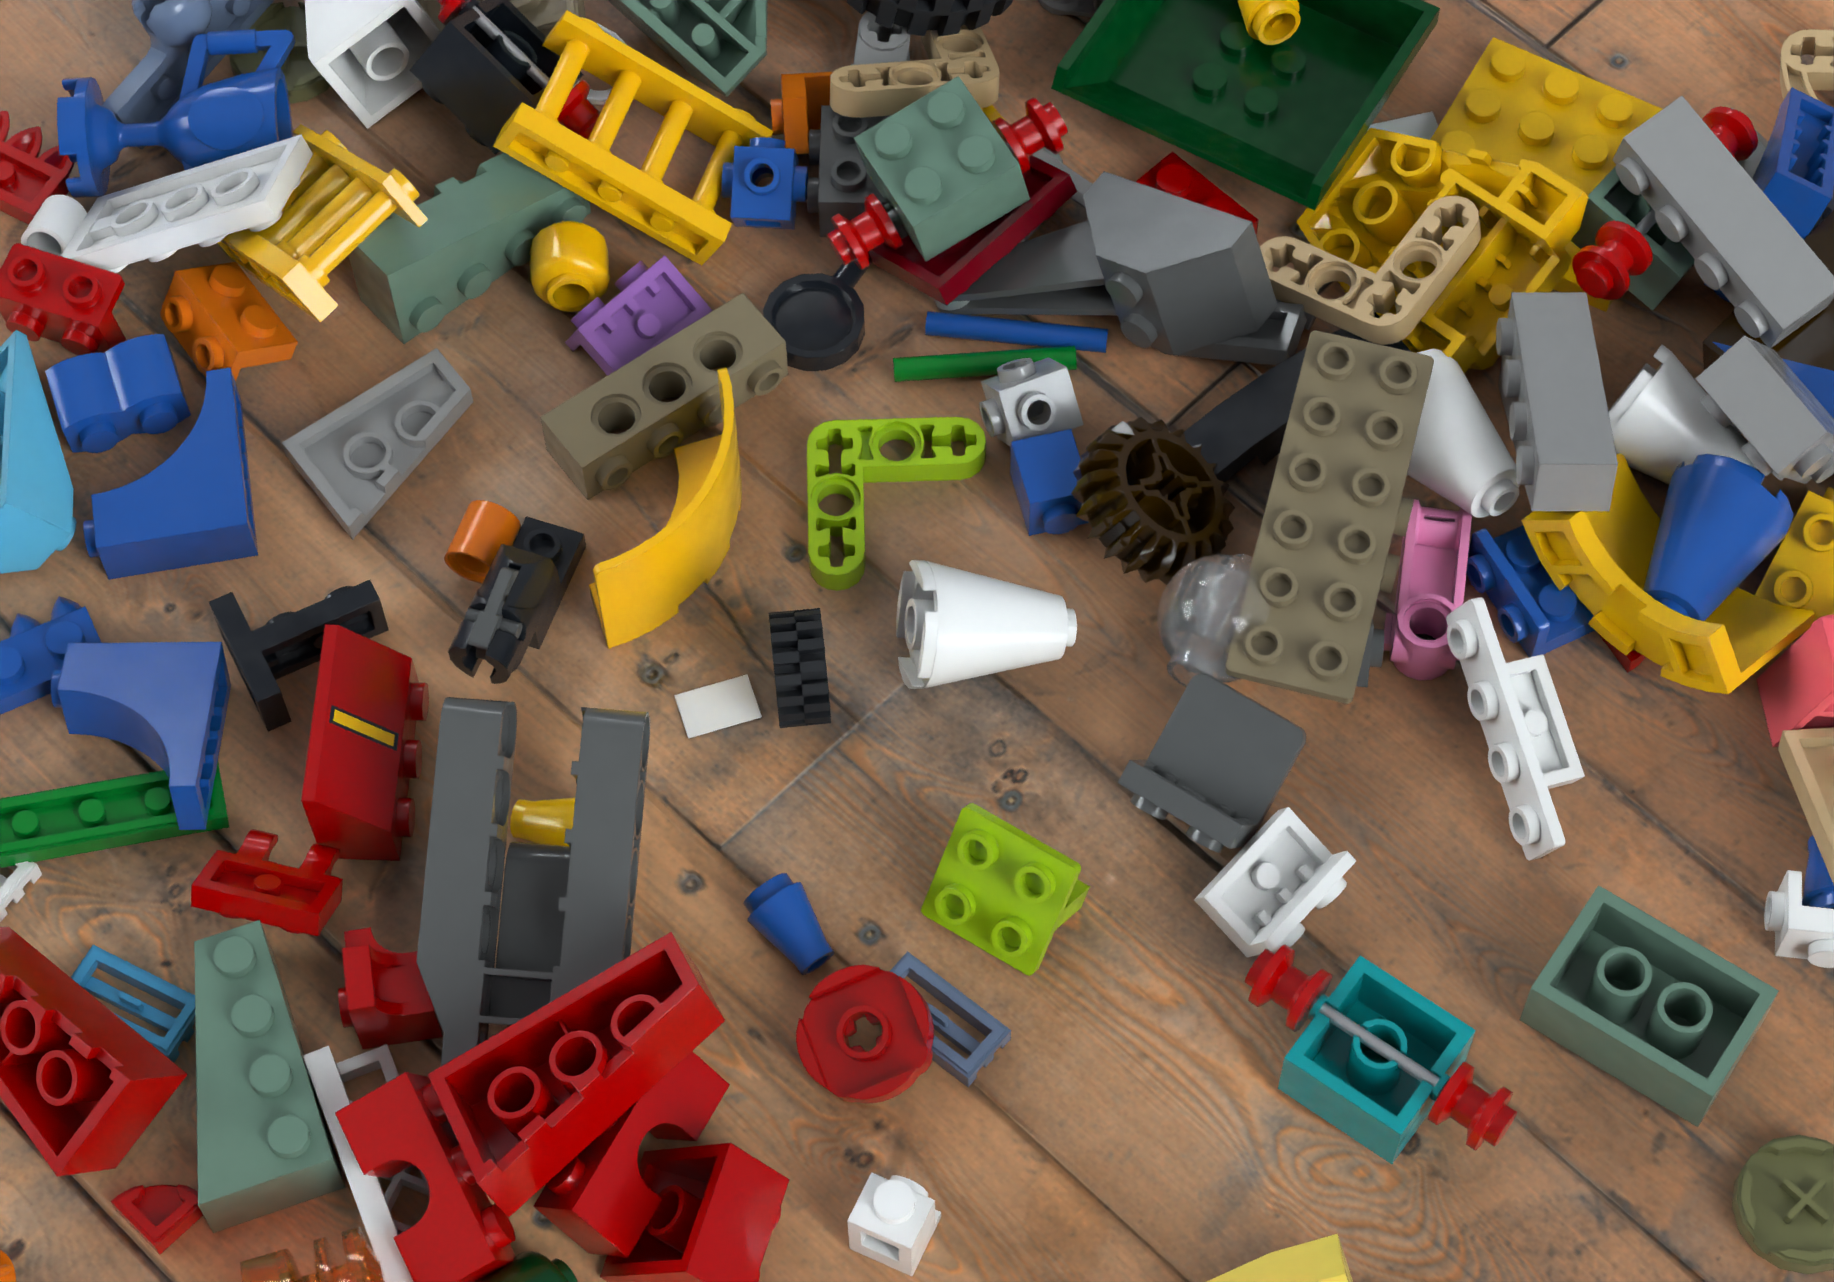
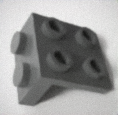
M1197 674L1191 678L1148 759L1129 760L1117 783L1134 792L1130 802L1142 811L1161 820H1165L1168 813L1190 825L1186 835L1200 845L1218 853H1221L1224 846L1229 849L1242 848L1256 834L1306 743V733L1300 726L1211 675Z

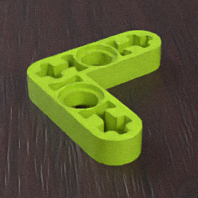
M963 417L832 420L823 422L815 427L809 434L807 441L809 568L811 576L816 583L828 590L840 591L856 585L864 575L866 566L864 483L947 481L971 478L979 473L986 459V437L984 430L979 424ZM896 439L904 440L914 448L913 453L908 458L900 461L885 458L879 450L883 444ZM924 441H932V458H925ZM952 442H964L965 455H953ZM829 445H841L842 474H830ZM842 494L850 498L854 504L847 513L832 516L824 513L819 508V503L828 495ZM830 536H843V566H831Z

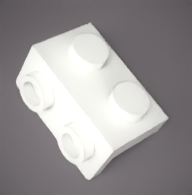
M1289 807L1277 810L1194 901L1247 958L1260 955L1265 949L1276 953L1285 944L1291 947L1302 936L1305 927L1300 922L1314 907L1321 909L1327 906L1345 889L1347 882L1342 876L1353 866L1356 860L1348 851L1332 855Z

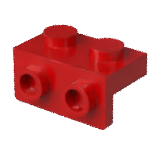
M19 243L11 247L0 269V313L6 321V327L12 333L18 330L26 334L29 341H39L40 337L59 342L65 349L78 356L89 353H105L115 345L127 341L112 314L113 308L125 286V282L120 274Z

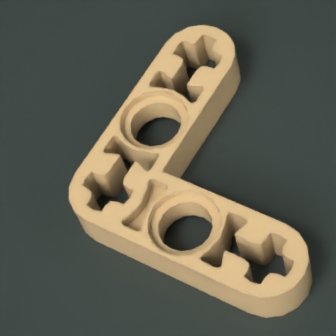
M962 25L959 34L938 36L937 30H927L925 36H921L929 57L928 60L850 65L834 70L830 75V107L834 112L842 116L853 118L890 116L959 76L980 108H984L998 100L999 66L981 27L968 30L966 25Z
M1455 195L1435 200L1427 207L1376 274L1299 239L1288 236L1267 240L1260 246L1276 299L1284 303L1303 304L1306 313L1372 343L1380 345L1394 344L1403 340L1412 332L1477 247L1481 239L1479 212L1475 204L1465 197ZM1456 223H1463V228L1460 226H1455ZM1441 226L1449 228L1444 236L1442 235ZM1416 261L1430 262L1436 267L1429 276L1419 279L1407 277L1402 273L1404 268ZM1289 262L1293 263L1294 269L1287 267V264ZM1276 266L1280 269L1277 272H1274L1272 267ZM1332 281L1344 282L1350 286L1349 291L1337 299H1327L1317 294L1324 284ZM1395 304L1397 314L1387 313ZM1375 312L1383 314L1380 319L1375 318Z

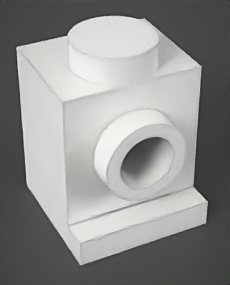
M871 1172L847 1220L849 1248L912 1277L941 1218V1212L935 1210V1200L929 1198L928 1192L918 1183L898 1175H893L888 1180Z

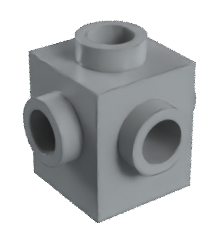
M1049 357L1034 363L1031 358L1007 362L997 368V376L981 381L986 400L979 403V408L986 430L991 437L997 436L999 440L1010 447L1012 441L1074 429L1084 425L1068 368Z

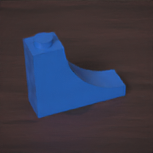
M1791 87L1780 105L1772 134L1752 179L1803 240L1809 235L1833 195L1834 108ZM1720 289L1714 290L1719 297L1730 302Z
M231 367L206 371L205 398L199 417L185 441L165 462L150 473L127 485L91 495L93 519L83 522L86 548L90 558L100 557L109 580L258 556L242 402Z
M222 642L68 643L62 669H55L52 673L51 699L54 708H62L69 734L91 735L112 739L129 745L147 755L169 777V789L179 830H206L231 690Z

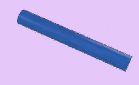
M928 311L925 335L1040 347L1075 346V349L1080 351L1106 353L1108 329Z

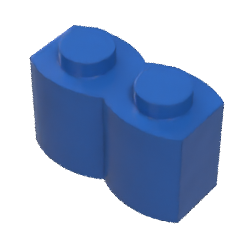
M164 334L136 337L115 345L105 353L99 352L75 356L61 361L45 371L63 434L73 453L105 452L131 434L165 433L173 429L177 423L191 416L177 367Z

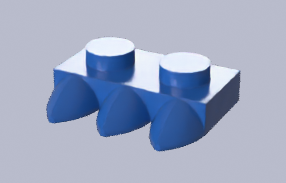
M59 596L54 604L51 620L46 623L40 624L37 620L27 615L17 614L11 627L10 638L0 641V715L51 694L52 673L55 669H62L68 643H101L86 606L81 607L76 602Z

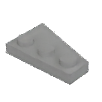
M436 348L283 441L282 445L285 455L353 540L473 403L471 389Z

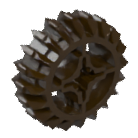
M1142 417L1127 423L1122 421L1118 425H1112L1086 447L1087 451L1081 455L1082 459L1073 472L1077 479V485L1071 494L1083 503L1076 517L1088 521L1092 527L1087 539H1099L1106 547L1104 559L1116 556L1121 560L1124 574L1138 570L1145 583L1154 579H1160L1165 585H1168L1173 581L1185 580L1189 576L1194 577L1219 557L1221 550L1226 547L1225 541L1228 535L1234 529L1229 516L1235 507L1224 498V494L1230 485L1218 480L1214 473L1218 463H1208L1201 455L1202 444L1191 446L1186 442L1183 429L1169 432L1162 419L1152 424Z

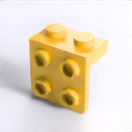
M1828 487L1823 497L1808 490L1755 596L1779 605L1813 610L1816 619L1834 614L1833 488Z

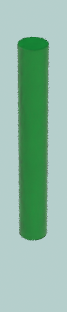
M1075 346L898 357L893 358L894 382L998 375L997 368L999 366L1022 358H1031L1034 363L1049 357L1066 366L1068 370H1076Z

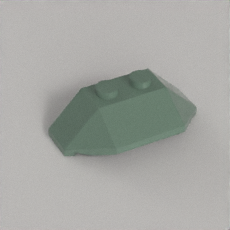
M608 0L691 76L726 97L767 55L768 0Z

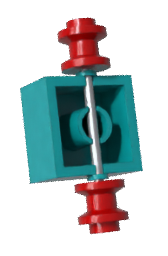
M1286 944L1280 947L1276 953L1265 949L1258 956L1245 978V983L1252 987L1248 1001L1254 1006L1260 1007L1272 1000L1287 1010L1285 1026L1294 1032L1298 1031L1308 1019L1311 1020L1284 1057L1278 1085L1279 1090L1390 1164L1394 1163L1427 1115L1428 1120L1435 1125H1439L1451 1118L1467 1128L1466 1145L1475 1151L1484 1141L1494 1147L1500 1142L1517 1115V1111L1508 1106L1513 1092L1503 1086L1489 1094L1473 1083L1475 1067L1467 1063L1466 1059L1476 1032L1475 1029L1361 955L1329 997L1325 993L1332 980V974L1321 969L1308 976L1293 966L1295 950Z

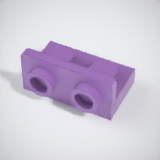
M665 255L650 268L641 260L614 283L621 291L615 298L605 305L597 297L571 319V322L578 329L565 343L572 351L581 345L608 376L713 310Z

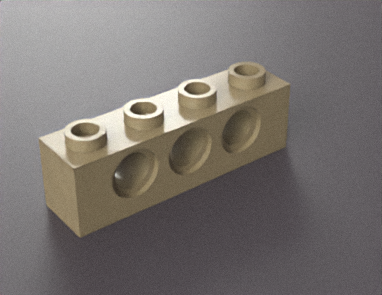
M741 293L541 416L546 450L587 500L603 490L615 489L622 485L632 472L654 458H664L672 454L674 448L679 447L683 440L706 426L713 427L723 422L717 371L711 369L727 367L732 384L734 409L755 395H765L774 390L782 379L788 375L786 341L748 297ZM666 398H678L672 402L661 401ZM616 429H627L626 432L620 434L609 433Z

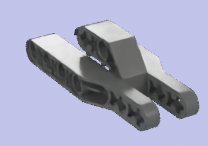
M445 698L439 725L416 961L444 1033L441 1066L487 1040L489 1024L511 1026L630 956L650 741L649 712L581 707L583 724L579 761H572L571 775L575 777L577 784L572 829H566L564 842L569 846L511 842L507 852L503 882L517 732L515 702ZM502 882H503V893H502V904H501L500 925H499V935H498L496 967L494 968V966H495V956H496L498 924H499L500 903H501Z

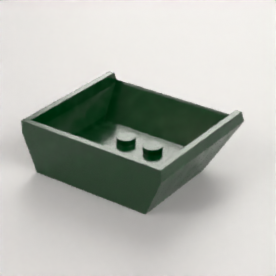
M1104 0L1057 65L1051 89L1315 210L1436 26L1440 8L1423 0H1297L1301 21L1296 32L1282 43L1266 45L1248 34L1237 0Z

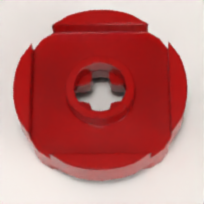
M854 965L828 975L816 985L809 995L811 1001L804 1010L803 1019L799 1018L796 1030L798 1053L803 1066L813 1080L843 1101L869 1104L889 1100L912 1086L918 1076L926 1072L931 1065L933 1058L932 1044L934 1040L932 1015L922 995L911 983L893 972L881 970L879 967ZM862 1017H866L872 1025H882V1034L876 1038V1046L869 1051H866L861 1045L851 1047L848 1037L853 1036L857 1032L855 1021Z

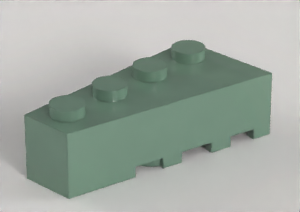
M506 153L499 154L481 163L475 177L466 182L452 177L435 185L434 196L416 205L428 218L420 228L392 213L349 254L360 300L405 344L418 334L434 329L445 315L468 299H474L482 295L492 282L513 267L529 262L533 238L543 228L562 221L582 222L591 213L590 202Z
M260 920L194 941L198 1206L213 1233L346 1188L319 1099L303 1058L305 1054L274 953Z

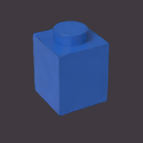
M1072 429L1011 442L1010 476L1029 536L1045 532L1049 534H1063L1075 529L1078 525L1089 523L1076 517L1083 503L1071 494L1077 485V479L1073 472L1081 460Z

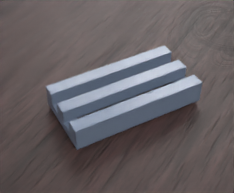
M907 951L890 972L903 979L908 976L986 1036L982 1043L978 1042L952 1022L945 1014L927 1003L932 1015L934 1029L969 1055L966 1060L934 1035L932 1060L965 1086L969 1087L977 1078V1072L981 1067L986 1068L994 1059L996 1050L999 1047L1003 1049L1011 1040V1030Z

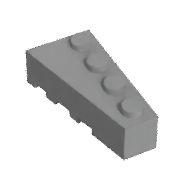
M1511 292L1508 318H1498L1496 349L1497 354L1502 355L1498 387L1509 425L1510 438L1514 443L1516 451L1518 485H1525L1531 511H1610L1618 461L1587 293Z

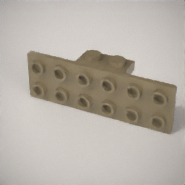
M1318 330L1310 333L1226 661L1225 673L1227 675L1345 704L1353 701L1378 593L1382 591L1392 594L1401 556L1388 553L1392 535L1406 536L1414 503L1413 499L1402 497L1433 369L1434 359L1431 356Z

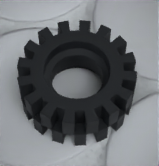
M820 608L769 613L780 728L831 723Z

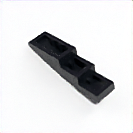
M1375 312V318L1380 319V316ZM1344 329L1331 333L1370 342ZM1402 340L1394 344L1384 345L1412 352ZM1306 348L1256 378L1184 431L1186 442L1191 446L1202 444L1201 455L1208 463H1218L1214 472L1218 480L1226 482L1256 456L1266 465L1280 453Z

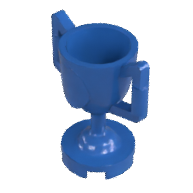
M247 29L210 31L207 34L196 35L192 41L179 100L157 122L121 123L117 120L112 110L102 106L104 101L95 78L63 79V88L69 92L71 97H60L57 100L58 143L60 156L68 155L71 162H77L80 177L66 179V185L72 197L104 196L108 189L110 166L118 160L120 151L126 147L162 146L176 160L183 164L184 170H188L293 137L288 88L281 69L296 42L292 32L286 29L265 31ZM268 50L255 72L240 74L202 86L209 55L248 54Z

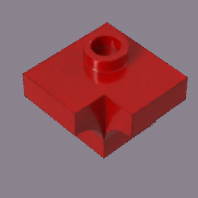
M371 927L344 931L345 948H342L345 987L338 988L339 1010L343 1027L355 1028L362 1049L443 1037L442 1027L416 962L417 951L397 953L383 948L375 940Z

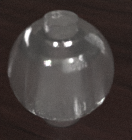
M1216 554L1201 557L1181 568L1165 587L1158 606V630L1162 644L1171 656L1167 664V671L1182 686L1187 687L1191 678L1197 674H1206L1221 682L1242 680L1225 673L1230 645L1245 641L1247 633L1252 628L1258 625H1265L1271 610V606L1260 592L1259 584L1262 576L1251 567L1253 557L1246 554Z

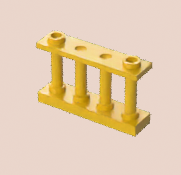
M566 10L547 35L542 45L558 54L560 59L536 108L533 109L521 102L502 127L493 147L702 266L725 242L732 226L731 222L720 217L714 211V207L722 192L724 162L734 163V146L749 147L751 138H771L773 131L757 122L750 113L742 109L733 108L607 34L592 20L578 17ZM581 69L612 86L588 139L559 124L557 120ZM633 99L664 116L640 170L613 155L610 151ZM685 129L715 146L692 200L668 187L662 181Z
M300 124L293 133L295 136L302 134L313 155L300 177V184L292 191L283 207L281 218L275 224L262 231L252 232L248 228L228 234L217 245L233 262H237L240 268L321 323L338 306L324 290V287L330 282L327 275L392 213L397 214L419 228L428 218L414 203L420 196L419 192L397 169L393 168L389 173H386L349 152L328 130H325L320 135Z

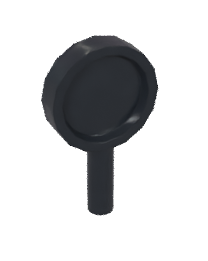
M869 254V266H870L871 263L873 262V260H872V258H871V256H870V254ZM854 261L845 266L842 263L833 276L823 273L801 274L783 281L770 293L763 308V316L786 341L787 364L789 367L803 371H826L844 364L859 350L865 336L864 304L854 287L868 267L860 270Z

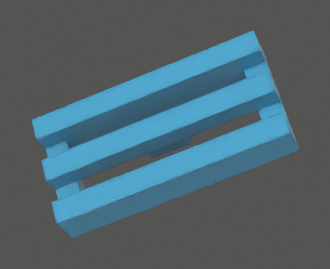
M92 945L71 976L75 982L90 994L167 1032L163 1038L117 1015L172 1062H175L180 1055L178 1047L182 1041L188 1043L195 1032L192 1027L195 1023V995L95 945ZM98 968L182 1011L176 1019L93 977L92 974Z

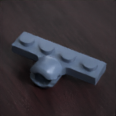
M132 0L133 13L150 36L151 47L147 55L106 99L102 106L112 110L117 120L121 123L160 121L171 106L179 100L194 37L199 34H207L210 31L250 29L274 0ZM209 55L204 79L226 55ZM136 146V147H138V148H140V149H143L145 146Z

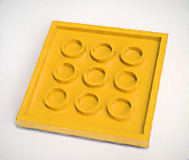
M1493 37L1430 140L1437 141L1442 149L1468 154L1470 148L1488 152L1493 160L1519 165L1521 159L1539 162L1582 189L1588 196L1616 166L1613 158L1623 137L1653 117L1662 108ZM1570 241L1565 247L1572 258L1569 270L1554 287V290L1559 292H1584L1576 281L1572 267L1573 258L1580 248ZM1587 294L1588 304L1604 312H1607L1613 300L1594 298Z

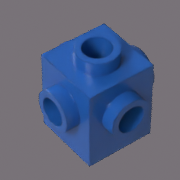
M767 137L751 138L749 147L734 146V163L724 162L722 170V198H731L730 218L736 227L795 230L796 202L807 201L808 166H798L799 158L795 149L785 148L784 140ZM763 178H773L768 186H757Z

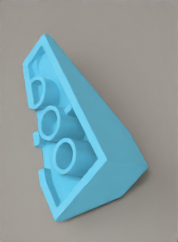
M15 330L0 346V574L38 569L55 550L62 551L67 547L77 525L76 518L73 517L74 488L27 335L18 330Z

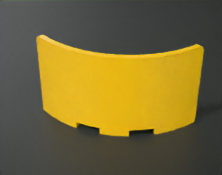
M727 367L717 370L723 420L722 434L674 448L675 461L679 473L678 493L675 506L666 526L639 546L617 557L600 562L593 568L595 582L589 584V589L608 649L632 641L654 630L679 613L678 606L691 596L703 582L709 583L721 566L730 548V538L737 521L738 511L741 510L742 479L732 384Z
M1616 454L1618 467L1610 511H1533L1521 520L1531 545L1556 587L1561 591L1566 586H1569L1578 599L1594 615L1588 624L1624 655H1627L1634 649L1649 660L1662 666L1660 676L1681 685L1706 692L1729 694L1807 631L1811 624L1817 620L1813 610L1779 605L1759 598L1738 587L1705 621L1696 620L1676 612L1647 594L1643 587L1660 518L1641 492L1626 458L1622 454Z

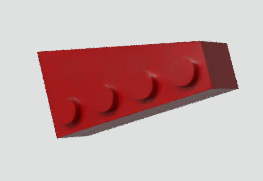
M9 926L0 927V1097L57 1177L116 1169L188 1074Z
M670 932L427 1075L477 1184L510 1217L724 1023L725 1019L698 968L673 933Z

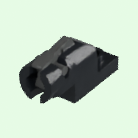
M525 517L513 545H500L481 587L476 591L465 614V618L461 622L451 643L448 653L450 660L457 668L474 678L482 660H486L494 667L490 676L491 683L500 684L506 682L511 673L520 665L528 646L540 649L586 548L583 533Z

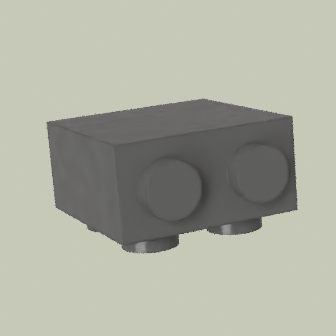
M821 105V129H810L809 164L819 165V178L808 177L807 209L808 213H819L820 237H827L826 234L835 229L830 218L837 213L851 220L865 212L864 197L871 193L878 198L882 205L887 204L867 174L854 137L890 116L853 118L834 112L830 106ZM902 225L896 228L901 238L908 236Z

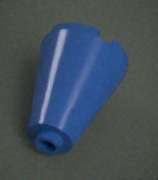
M1703 454L1697 455L1693 464L1685 466L1683 461L1677 466L1670 479L1643 590L1668 608L1696 620L1705 621L1785 538L1794 515L1787 496L1780 489L1776 497H1774L1761 485L1765 477L1763 473L1731 457Z

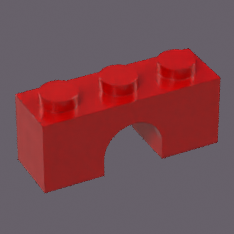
M692 1051L546 1183L533 1207L587 1253L628 1258L662 1201V1198L645 1184L639 1173L637 1157L641 1141L648 1131L657 1139L697 1141L730 1084Z
M404 1072L335 1112L364 1175L391 1178L406 1168L415 1165L427 1179L430 1198L425 1214L414 1226L393 1237L414 1282H481L492 1272L513 1262L516 1256L510 1244L516 1238L513 1226L507 1215L497 1204L491 1205L487 1194L477 1184L429 1077Z

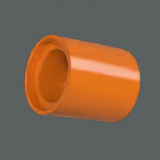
M485 500L472 501L468 505L445 554L444 560L446 564L461 577L482 584L500 545H513L521 528L520 521L512 512L496 503Z

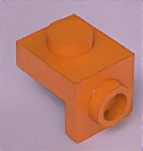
M833 72L781 74L782 99H770L772 135L784 134L785 148L795 149L796 154H809L808 133L810 129H821V105L830 106V75Z

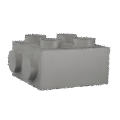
M1743 336L1695 378L1708 393L1701 399L1704 407L1724 428L1731 425L1737 432L1745 436L1748 442L1741 449L1753 465L1765 476L1772 473L1780 481L1788 478L1807 484L1811 479L1816 483H1820L1834 474V418L1774 349Z

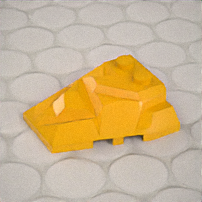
M1370 128L1360 140L1317 208L1313 210L1307 207L1296 223L1312 246L1376 274L1427 207L1435 200L1445 196L1456 195L1472 201L1479 212L1481 239L1475 250L1419 323L1402 341L1415 353L1433 348L1441 350L1447 357L1450 356L1458 362L1463 373L1468 369L1484 370L1491 367L1500 357L1496 349L1498 318H1508L1511 292H1551L1569 270L1572 258L1565 247L1580 230L1589 197L1582 189L1539 162L1521 159L1519 165L1493 160L1486 151L1470 148L1468 154L1442 149L1437 141ZM1457 222L1455 226L1463 228V223ZM1441 226L1442 235L1444 236L1449 228ZM1416 261L1404 268L1402 273L1407 277L1419 279L1429 276L1436 267L1430 262ZM1338 281L1344 292L1347 293L1350 286ZM1395 304L1387 313L1397 314Z

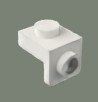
M1787 870L1778 891H1769L1765 903L1764 926L1766 931L1775 932V956L1808 959L1815 966L1834 968V909L1802 906V872Z

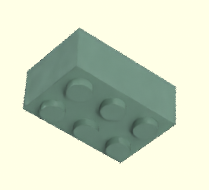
M1598 885L1532 985L1520 1021L1698 1127L1762 1025L1779 990Z

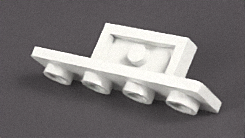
M1482 597L1470 599L1446 616L1448 645L1452 654L1459 659L1469 687L1467 692L1468 704L1473 716L1481 723L1489 747V767L1494 778L1501 783L1510 810L1509 826L1514 839L1522 845L1525 857L1530 861L1541 858L1565 845V837L1548 789L1574 783L1585 777L1544 655L1541 654L1505 663L1484 599Z

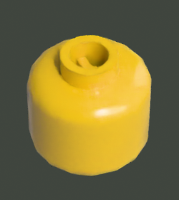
M575 221L557 222L543 228L533 238L530 248L531 283L535 294L546 304L567 312L580 311L595 298H601L606 293L610 280L608 248L604 236L594 227Z

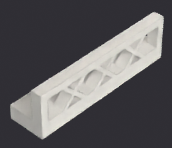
M388 1045L380 1046L339 1063H335L329 1046L303 1055L305 1064L385 1282H414L393 1238L411 1228V1226L394 1220L390 1211L403 1186L430 1196L427 1179L421 1170L423 1179L410 1175L409 1173L413 1167L410 1166L391 1178H385L390 1180L391 1183L384 1194L378 1177L363 1174L335 1115V1112L353 1102L349 1100L344 1082L382 1068L387 1082L399 1076Z

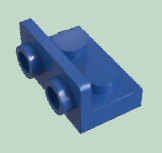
M1523 525L1495 538H1492L1486 528L1472 534L1468 551L1467 576L1479 593L1486 592L1498 610V620L1504 634L1511 642H1519L1528 657L1546 654L1595 631L1588 624L1594 615L1578 599L1569 586H1566L1561 591L1556 587L1531 545Z

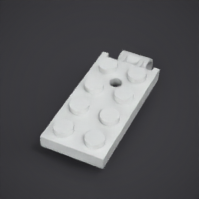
M301 134L98 197L88 213L75 199L66 195H52L43 202L21 237V244L118 273L128 264L148 259L150 262H158L168 258L178 249L194 244H199L200 247L214 245L223 240L228 234L249 228L252 232L262 231L275 224L283 214L282 209L292 191L300 184V177L313 153Z

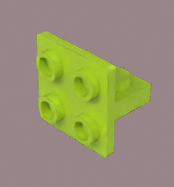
M969 803L962 808L921 907V912L927 918L1025 975L1030 976L1039 969L1055 930L1082 907L1090 886L1078 880L1081 872V866L1078 862L980 806Z

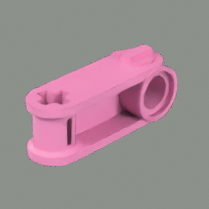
M1413 499L1414 503L1406 536H1403L1395 611L1394 614L1386 613L1384 651H1390L1389 660L1393 661L1396 668L1407 677L1416 680H1432L1442 676L1448 669H1454L1456 660L1459 661L1452 654L1448 645L1446 616L1464 602L1472 515L1462 508L1459 511L1422 507L1419 500ZM1416 634H1427L1436 640H1424L1417 637Z

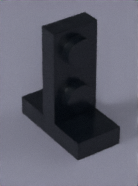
M370 580L354 587L345 586L338 588L328 594L324 600L297 612L281 613L270 619L265 626L251 631L233 592L209 601L220 634L268 732L292 722L276 680L320 661L325 624L340 625L369 639L389 630L380 598Z

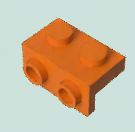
M237 262L175 271L160 310V317L167 329L172 332L193 360L197 369L205 377L206 371L231 367L236 382L241 368L291 360L298 341Z

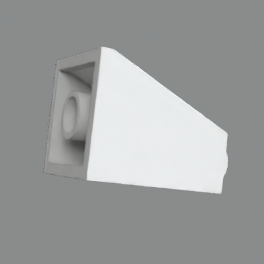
M305 0L308 58L367 129L423 88L422 82L409 70L441 32L417 0Z

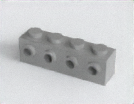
M1680 96L1623 137L1613 158L1620 181L1631 193L1643 196L1655 211V219L1661 231L1671 241H1680L1695 259L1694 265L1701 279L1714 290L1720 289L1735 307L1734 314L1738 323L1750 336L1754 338L1760 337L1768 347L1772 348L1828 307L1834 299V276L1683 96Z

